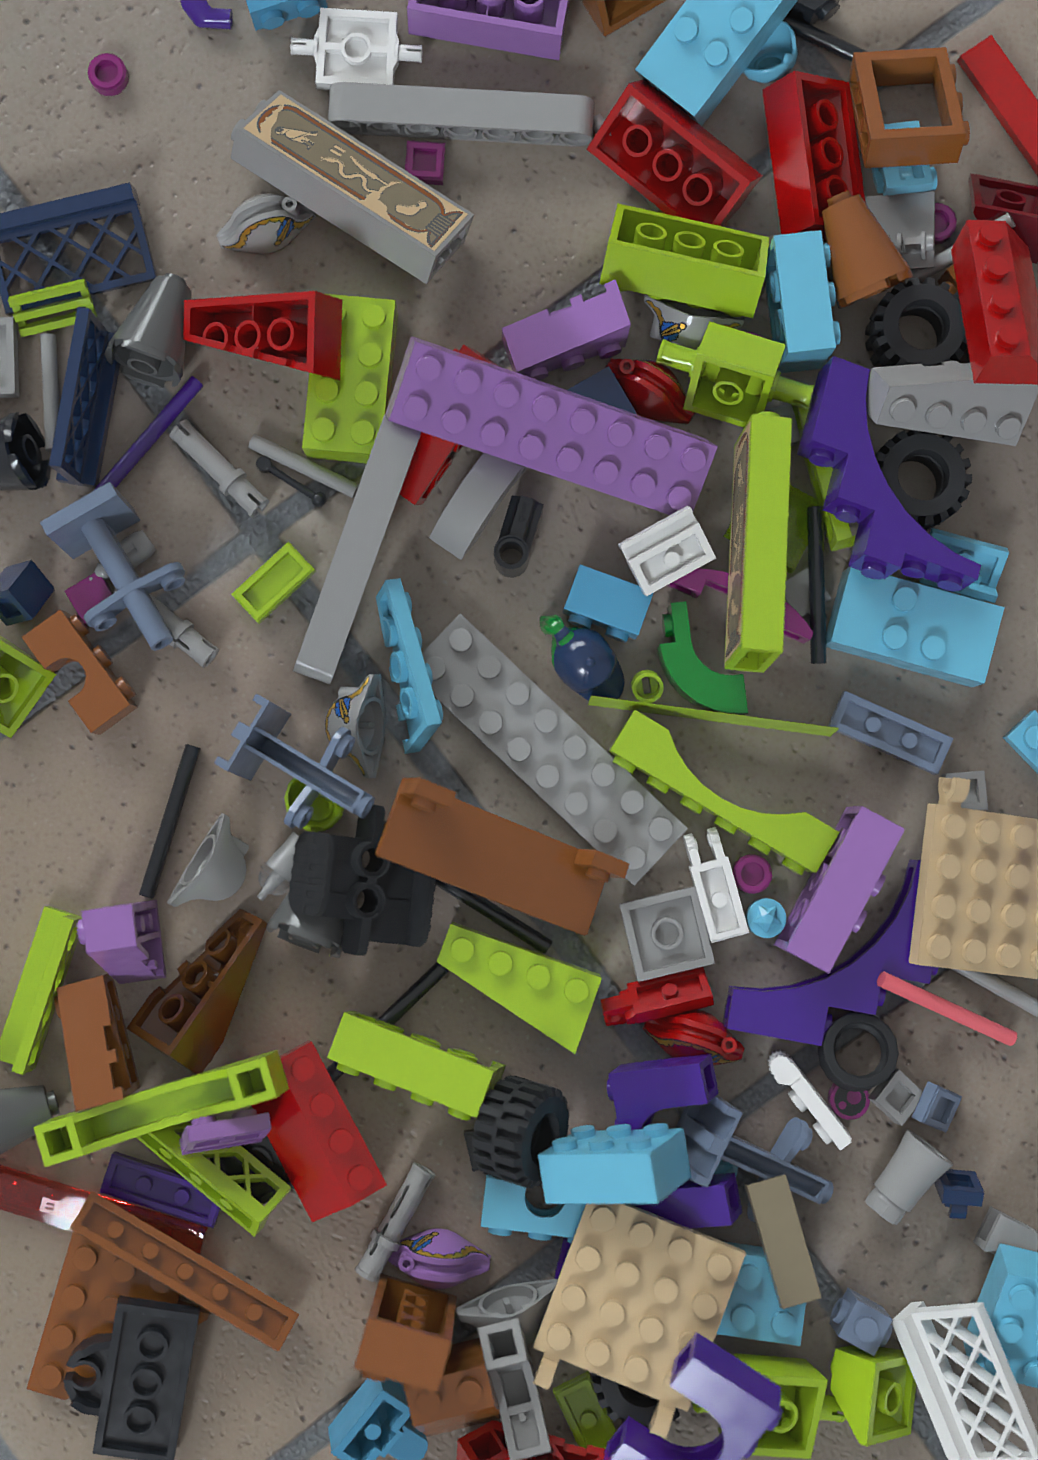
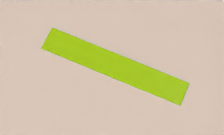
M590 696L588 703L590 706L629 711L637 710L644 713L829 737L839 729L836 727Z

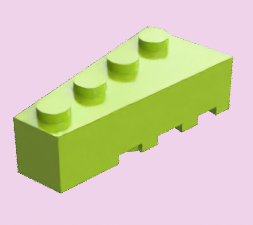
M451 922L437 962L576 1054L602 979L600 974Z
M354 1010L343 1013L327 1057L338 1062L336 1067L338 1070L353 1076H359L360 1072L375 1077L373 1080L375 1085L391 1091H396L398 1086L410 1091V1098L428 1106H433L434 1101L448 1106L447 1113L456 1118L470 1121L471 1116L477 1118L479 1115L478 1111L481 1104L484 1103L487 1093L490 1089L493 1090L495 1083L503 1076L506 1065L493 1061L490 1067H486L477 1063L478 1058L475 1057L474 1053L454 1048H448L447 1051L440 1049L441 1044L435 1039L411 1033L410 1037L403 1035L405 1031L403 1028Z

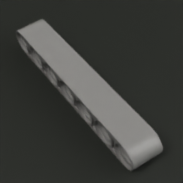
M337 82L330 85L328 121L348 134L578 147L590 144L593 139L595 103L589 97L570 94Z
M384 414L293 669V672L330 684L421 435V431L389 421L386 414Z

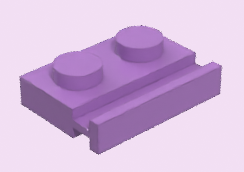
M248 1109L233 1113L232 1119L216 1121V1116L196 1118L191 1121L192 1125L186 1126L182 1138L179 1139L182 1155L262 1142V1138H265L271 1130L269 1113L257 1114L255 1109Z

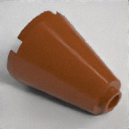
M848 190L827 200L829 207L823 210L822 214L826 241L830 247V267L835 286L836 303L839 309L853 305L856 300L872 297L894 287L900 282H904L906 279L914 277L910 266L860 194L851 197Z

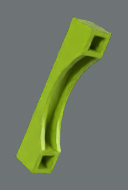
M637 710L630 714L608 751L615 756L612 763L631 774L636 768L649 776L646 781L648 785L664 794L669 789L682 796L679 803L700 815L704 809L714 815L716 819L713 823L726 832L734 835L736 830H739L749 836L750 839L747 844L761 853L768 855L772 850L784 857L781 864L798 875L802 876L804 871L816 873L840 833L807 812L766 814L741 808L720 798L705 787L687 768L675 748L669 730Z
M277 1049L130 1094L122 1100L51 1118L35 1126L34 1131L44 1166L47 1167L199 1117L240 1109L276 1098L287 1091L289 1086Z

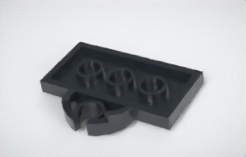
M120 1295L116 1306L112 1333L96 1334L86 1338L72 1351L66 1366L75 1368L79 1365H89L96 1371V1375L89 1378L82 1377L75 1371L66 1372L63 1380L64 1388L71 1399L70 1406L82 1414L98 1416L92 1454L134 1460H175L201 1307Z

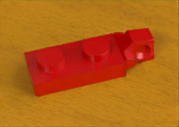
M699 967L640 982L627 983V989L620 991L619 995L601 999L600 1003L606 1026L625 1023L635 1024L636 1022L638 1024L714 1005V999L704 967Z

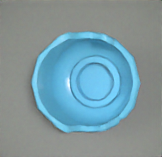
M782 21L744 70L743 73L748 79L764 84L774 82L786 76L795 66L798 55L795 33L787 22Z

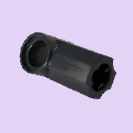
M522 495L511 496L500 536L494 546L493 553L496 570L505 577L514 578L520 576L528 567L529 555L544 508V504L537 502L535 499ZM507 549H516L522 554L521 560L515 564L503 562L500 556Z

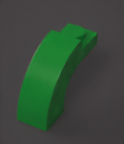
M687 602L670 603L667 608L668 613L662 614V627L664 637H671V643L659 644L657 647L662 670L670 684L684 699L702 710L736 715L748 714L744 675L720 674L706 667L699 660L692 646Z

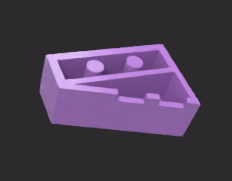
M616 279L604 284L605 293L584 301L583 295L580 294L570 299L572 305L570 307L549 313L548 309H545L503 327L502 341L512 371L540 381L545 379L550 371L563 368V371H571L583 366L586 359L598 355L600 359H607L621 353V348L626 347L631 323Z
M157 900L81 911L82 919L78 920L77 923L80 943L86 945V953L119 984L166 978Z

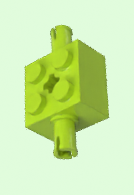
M709 321L700 347L698 346L697 350L663 339L656 360L658 365L662 364L689 373L688 377L691 379L683 409L743 428L752 414L765 412L767 403L772 402V399L807 410L815 386L780 376L781 372L778 371L786 344Z
M734 1353V1357L781 1387L780 1407L783 1409L782 1416L772 1431L766 1429L760 1436L757 1447L751 1456L811 1459L819 1420L836 1421L837 1423H842L846 1420L844 1414L837 1413L842 1412L834 1395H825L828 1379L803 1358ZM692 1401L693 1409L696 1413H709ZM720 1424L718 1426L719 1434H721L722 1432Z

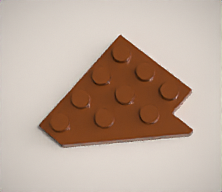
M73 1231L26 1389L66 1400L69 1398L63 1381L66 1372L75 1371L80 1376L86 1378L96 1375L94 1368L89 1365H79L71 1368L66 1366L72 1351L84 1339L96 1334L112 1333L116 1306L120 1295L196 1307L200 1306L180 1301L181 1295ZM202 1307L200 1309L198 1325L208 1320L211 1312Z

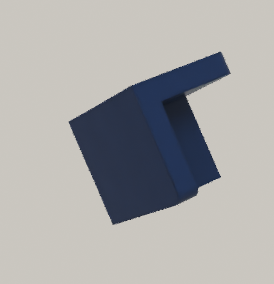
M32 559L8 566L0 574V619L6 626L32 620L54 592V586Z

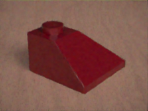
M970 173L968 182L972 210L976 219L995 221L1009 213L1016 225L1012 229L1029 247L1032 263L1037 264L1038 186Z

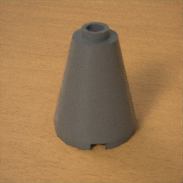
M171 273L155 277L108 342L104 355L111 365L114 360L123 366L121 373L140 383L160 388L164 387L166 381H173L172 387L179 384L183 375L186 340H183L184 300H191L192 295L190 288L183 278Z
M287 894L270 918L266 930L271 933L278 928L280 931L277 937L316 953H319L321 946L331 949L330 957L340 958L345 919L294 913L290 907Z
M44 1085L0 1089V1155L36 1135L34 1131L35 1126L53 1118L54 1115L60 1114L54 1090L46 1092Z

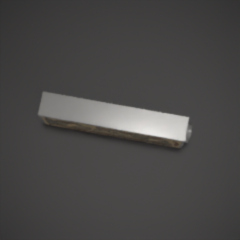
M280 90L267 101H260L254 113L246 120L240 119L233 128L231 140L234 142L230 157L232 160L425 284L431 280L465 242L474 214Z

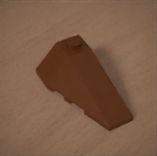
M239 909L206 941L205 951L194 962L190 963L186 960L177 968L180 975L165 989L159 986L149 995L126 1029L194 1074L202 1073L212 1061L225 1039L268 923L249 912Z

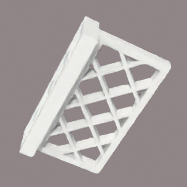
M924 1301L911 1302L893 1318L892 1326L948 1460H1038V1433L983 1302L926 1307ZM962 1317H974L980 1331L979 1337L960 1324ZM932 1319L948 1329L945 1339L937 1334ZM955 1335L973 1348L970 1358L951 1344ZM980 1353L993 1362L996 1369L995 1376L976 1363ZM947 1356L964 1368L961 1378L952 1371ZM970 1374H973L990 1387L986 1396L967 1383ZM996 1392L1009 1401L1013 1410L1011 1415L992 1402ZM962 1394L981 1407L977 1416L969 1411ZM987 1412L1006 1426L1002 1435L983 1421ZM1012 1431L1025 1440L1029 1451H1022L1008 1440ZM979 1433L997 1446L995 1451L986 1452Z

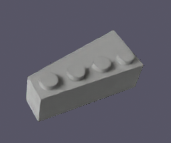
M957 361L942 362V365L924 367L922 364L872 368L868 379L866 408L869 417L878 425L1016 446L1037 398L1038 385L974 383L971 363L959 364Z

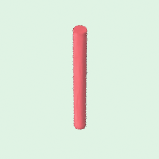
M885 971L878 976L877 986L1008 1046L1014 1045L1017 1040V1032Z

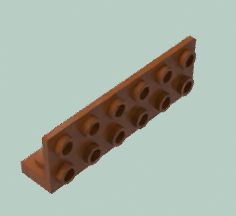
M402 778L376 850V855L380 858L583 936L588 934L604 883H608L610 877L623 879L626 877L630 863L598 850L578 849L456 799L457 792L423 778Z

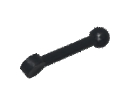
M261 456L257 459L256 466L260 472H270L309 497L316 507H322L326 504L327 497L324 493H315L272 465L268 457Z

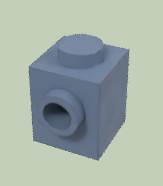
M847 1288L843 1297L839 1298L835 1303L829 1322L838 1337L873 1356L879 1346L884 1347L887 1344L893 1329L891 1325L893 1319L881 1305L850 1288Z

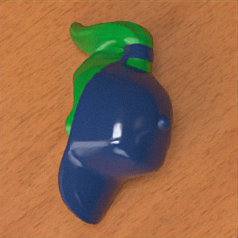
M556 614L539 618L541 631L545 635L549 634L552 636L551 655L554 669L567 686L588 701L590 696L613 699L621 697L625 682L624 674L614 651L602 635L588 628L566 627L562 618Z

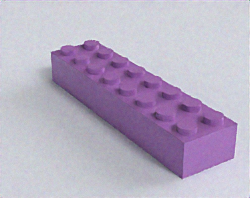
M413 336L410 338L386 410V416L391 422L668 515L686 506H690L692 511H694L718 446L703 437Z

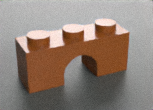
M60 609L22 636V639L46 670L55 673L68 663L79 662L86 675L84 687L68 702L89 731L101 735L138 708L132 700L136 693L123 676L117 679L109 668L113 661L100 645L94 648L86 637L90 630L83 623L79 615L75 613L71 616Z

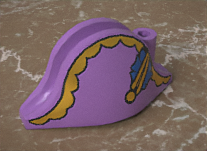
M434 1228L400 1240V1248L397 1252L393 1251L388 1259L390 1263L418 1284L430 1289H448L490 1270L491 1256L455 1232Z

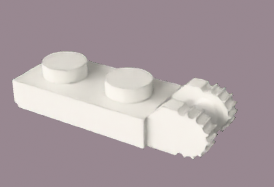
M716 827L707 829L706 837L715 858L714 860L701 863L698 844L693 834L683 835L691 864L689 866L693 885L696 886L710 943H715L747 934L749 929L729 858L724 854Z
M781 1049L772 1052L769 1055V1059H767L771 1074H774L778 1084L791 1086L793 1090L788 1095L802 1113L807 1109L817 1120L812 1126L827 1145L833 1141L840 1151L849 1145L852 1140L849 1131L793 1059L789 1058V1054L781 1051Z

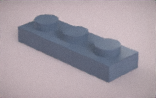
M847 691L842 692L828 724V727L839 728L836 732L933 775L939 774L954 739Z

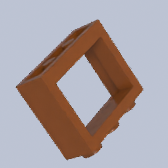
M947 48L855 52L848 82H850L852 105L864 168L958 163L962 147L968 145L970 127L968 121H963V96L961 92L956 91L955 64H950ZM933 84L942 126L885 129L876 86Z

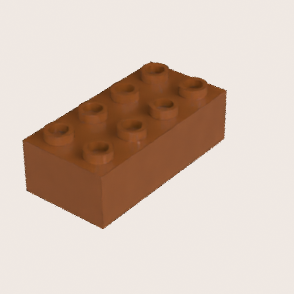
M381 1274L354 1369L360 1370L365 1378L373 1381L384 1382L388 1378L401 1382L405 1389L414 1393L426 1394L427 1391L437 1393L452 1343L457 1296Z

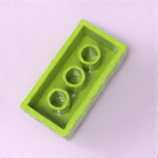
M617 203L599 284L604 285L616 279L619 291L621 292L633 291L646 294L656 300L668 299L685 303L696 309L709 308L722 311L732 317L744 316L753 318L765 280L770 237Z
M327 294L343 300L340 380L309 373L302 449L306 457L310 459L367 463L391 398L398 323L396 300Z

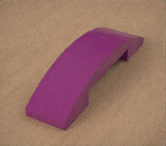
M697 568L666 586L696 599L701 594L704 585L728 595L729 573ZM785 601L784 636L805 644L811 640L814 632L801 615Z

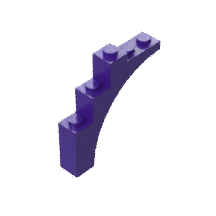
M833 356L818 372L797 455L809 459L816 466L833 468L823 511L834 514L842 522L859 523L848 566L860 570L863 576L870 579L885 580L900 569L901 573L905 576L933 581L943 590H963L978 580L981 565L947 548L929 535L906 512L888 486L874 454L867 425L866 393L870 369Z
M909 859L901 890L888 916L869 941L848 959L833 967L830 973L824 972L818 976L791 985L766 988L729 986L722 1022L725 1028L822 1046L823 1036L832 1025V1014L827 1013L828 1007L876 1015L877 1006H883L886 990L877 986L878 976L883 971L900 979L930 984L931 976L937 974L939 967L909 963L921 860Z

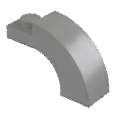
M483 453L452 496L429 538L462 560L480 538L501 501L528 467Z
M515 1318L478 1328L486 1369L491 1377L500 1410L510 1460H523L552 1452L543 1414L544 1409L538 1385L533 1384L535 1372L519 1319Z

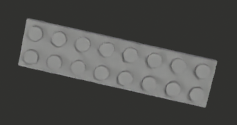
M461 613L422 652L424 662L429 664L432 671L433 681L431 687L434 697L595 850L630 863L625 878L633 886L688 829L629 772L612 763L614 758Z

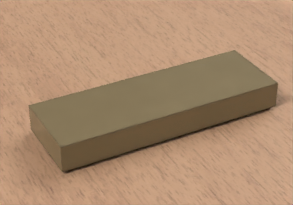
M786 1174L746 1184L745 1188L780 1308L785 1309L822 1298Z

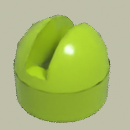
M642 670L633 677L631 689L637 700L644 703H652L661 697L664 685L656 672ZM648 677L651 693L644 694L642 678Z

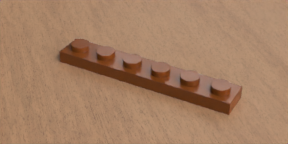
M93 1191L90 1192L69 1226V1229L276 1352L280 1351L300 1315Z

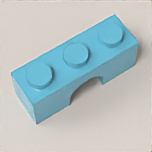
M486 1175L481 1227L488 1228V1232L494 1235L510 1236L512 1231L528 1232V1237L535 1240L548 1241L551 1240L553 1235L568 1237L567 1241L572 1243L586 1204H557L550 1209H539L527 1200L525 1187Z

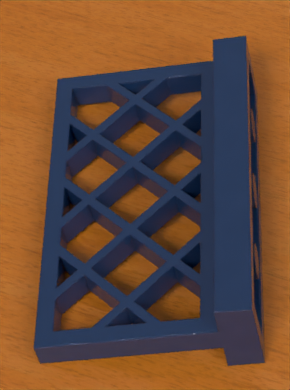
M130 182L0 213V244L14 241L24 247L13 268L1 261L0 257V295L5 314H14L13 309L9 306L8 298L11 296L10 288L17 276L34 285V291L45 288L44 285L55 267L73 277L71 281L83 279L81 278L92 258L109 267L110 270L102 283L93 285L86 281L90 295L150 282L157 277L139 208L140 202L137 190ZM131 213L135 227L126 241L109 229L116 216ZM106 219L103 226L95 222L98 220ZM86 223L100 230L89 250L71 239L78 226ZM69 228V229L67 230V232H66L65 235L62 234L61 232L57 231V230ZM52 232L62 238L51 259L34 249L41 234ZM106 234L124 245L113 264L95 254ZM137 236L141 249L133 245ZM31 237L27 244L19 240ZM68 243L86 253L76 273L57 263ZM130 249L143 256L147 272L130 276L119 269ZM31 252L48 262L38 282L20 272ZM4 268L11 271L7 279L4 272ZM116 272L123 276V278L112 280ZM78 291L24 304L21 307L24 311L82 297V295Z
M82 307L77 308L49 466L57 471L56 480L61 483L95 488L100 480L120 364L114 360L111 365L104 355L107 344L115 333L108 332L90 309Z

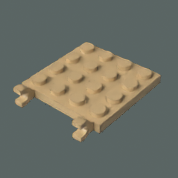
M939 777L938 804L928 803L909 963L1038 979V819L961 808V803L969 793L971 780Z
M586 1204L533 1345L534 1349L544 1352L533 1384L549 1390L559 1359L659 1400L650 1421V1425H652L650 1432L666 1439L676 1407L688 1412L692 1402L670 1387L674 1359L696 1332L714 1342L746 1255L745 1250L631 1204Z

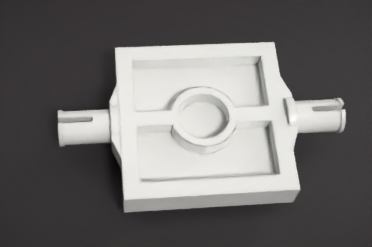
M320 8L319 27L314 39L291 37L290 50L291 55L314 56L316 62V88L330 90V85L337 82L394 85V74L399 61L422 63V45L399 44L397 12Z

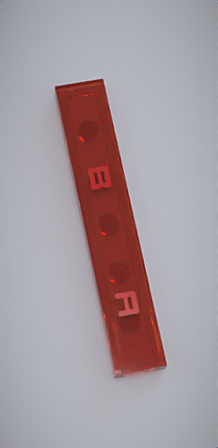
M0 1165V1210L73 1231L69 1229V1226L89 1196V1191ZM100 1195L201 1255L208 1227Z

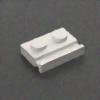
M690 506L680 509L618 544L645 596L654 593L716 558Z

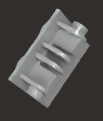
M935 191L865 197L867 206L911 270L934 268Z

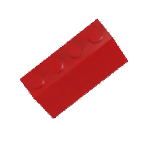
M794 70L762 89L781 235L821 230L822 239L826 241L822 211L829 207L827 200L849 190L851 197L860 194L865 202L850 82Z
M644 79L627 85L586 149L665 214L722 227L741 207L763 176Z
M967 220L951 249L973 381L974 383L1038 385V292L1029 247L1006 221Z
M308 1040L280 1056L289 1089L276 1098L251 1106L256 1110L257 1114L269 1113L271 1130L267 1137L311 1222H314L353 1206L384 1188L387 1184L313 1042Z

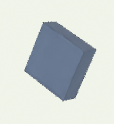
M928 1081L912 1118L946 1133L962 1096Z

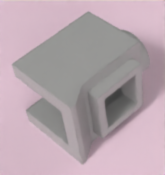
M990 1206L973 1242L983 1251L991 1252L994 1256L999 1243L1038 1252V1231Z

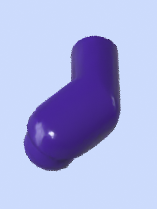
M180 0L182 9L197 27L232 30V9L211 8L206 0Z

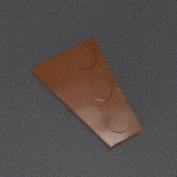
M107 973L57 987L54 1004L57 1015L62 1022L75 1112L122 1100L139 1089L141 1086L114 978Z

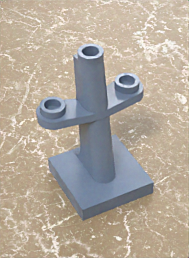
M108 482L44 519L40 524L46 535L72 559L93 549L117 590L85 613L84 619L88 626L94 627L96 631H104L117 622L115 616L127 607L153 651L160 650L168 646L173 641V637L149 594L162 588L164 591H172L179 588L185 582V570L180 562H172L139 578L120 545L116 534L139 522L140 518L131 504L111 482Z
M256 693L252 701L261 705V709L250 726L239 721L231 735L241 742L230 760L218 756L214 763L230 773L251 781L265 759L306 784L285 816L284 824L290 828L296 826L302 829L308 823L314 810L311 805L319 793L351 813L364 818L371 810L375 797L332 772L339 758H346L355 744L356 739L351 736V731L345 727L339 728L333 735L320 763H317L277 738L291 713Z
M716 1095L708 1104L685 1107L675 1129L684 1128L691 1171L690 1179L695 1183L708 1187L720 1160H724L759 1176L757 1181L786 1174L792 1192L818 1204H825L830 1200L833 1194V1183L791 1163L799 1150H805L812 1141L813 1132L806 1121L797 1117L789 1120L772 1150L768 1152L733 1135L743 1112L720 1096ZM749 1202L747 1215L750 1221L756 1223Z

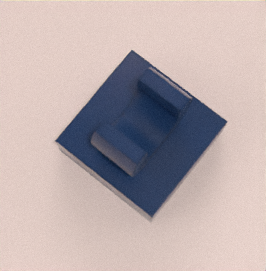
M949 1169L934 1183L941 1203L945 1207H950L949 1218L966 1219L968 1206L982 1207L984 1190L975 1171Z

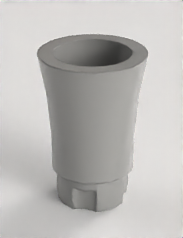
M907 1129L896 1152L875 1181V1188L867 1196L865 1202L886 1221L897 1225L905 1213L911 1212L920 1198L953 1166V1163L919 1135Z

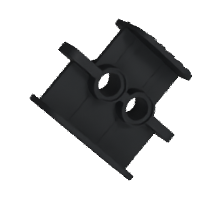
M373 805L364 818L358 816L355 837L304 831L295 843L293 867L291 869L292 876L289 884L290 891L288 894L290 907L294 913L345 919L341 946L344 953L365 956L368 951L369 942L421 947L426 943L431 929L430 922L433 913L432 906L434 905L436 879L376 855V850L387 822L385 821V808L379 805ZM368 851L370 859L368 865L364 868L362 857ZM363 891L364 903L358 908L357 897Z

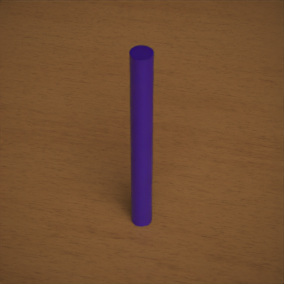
M191 376L94 490L108 482H111L117 488L202 389L203 384Z

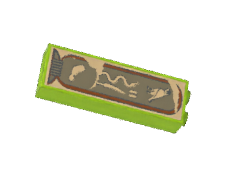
M766 411L752 414L734 444L724 669L764 673L783 652L792 418L780 417L775 412Z

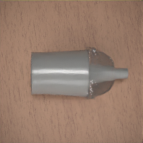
M294 831L269 860L263 862L260 866L261 870L258 881L263 889L257 897L262 901L268 894L280 896L290 890L293 854L295 853V843L299 838V835Z

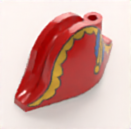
M610 359L606 367L609 366L637 415L654 421L689 424L695 415V412L683 409L686 394L678 378L665 365H658L656 361L647 359Z
M696 1009L644 1022L643 1030L671 1058L711 1054L713 1066L742 1060L745 1050L743 1045L725 1028L721 1021L704 1010Z

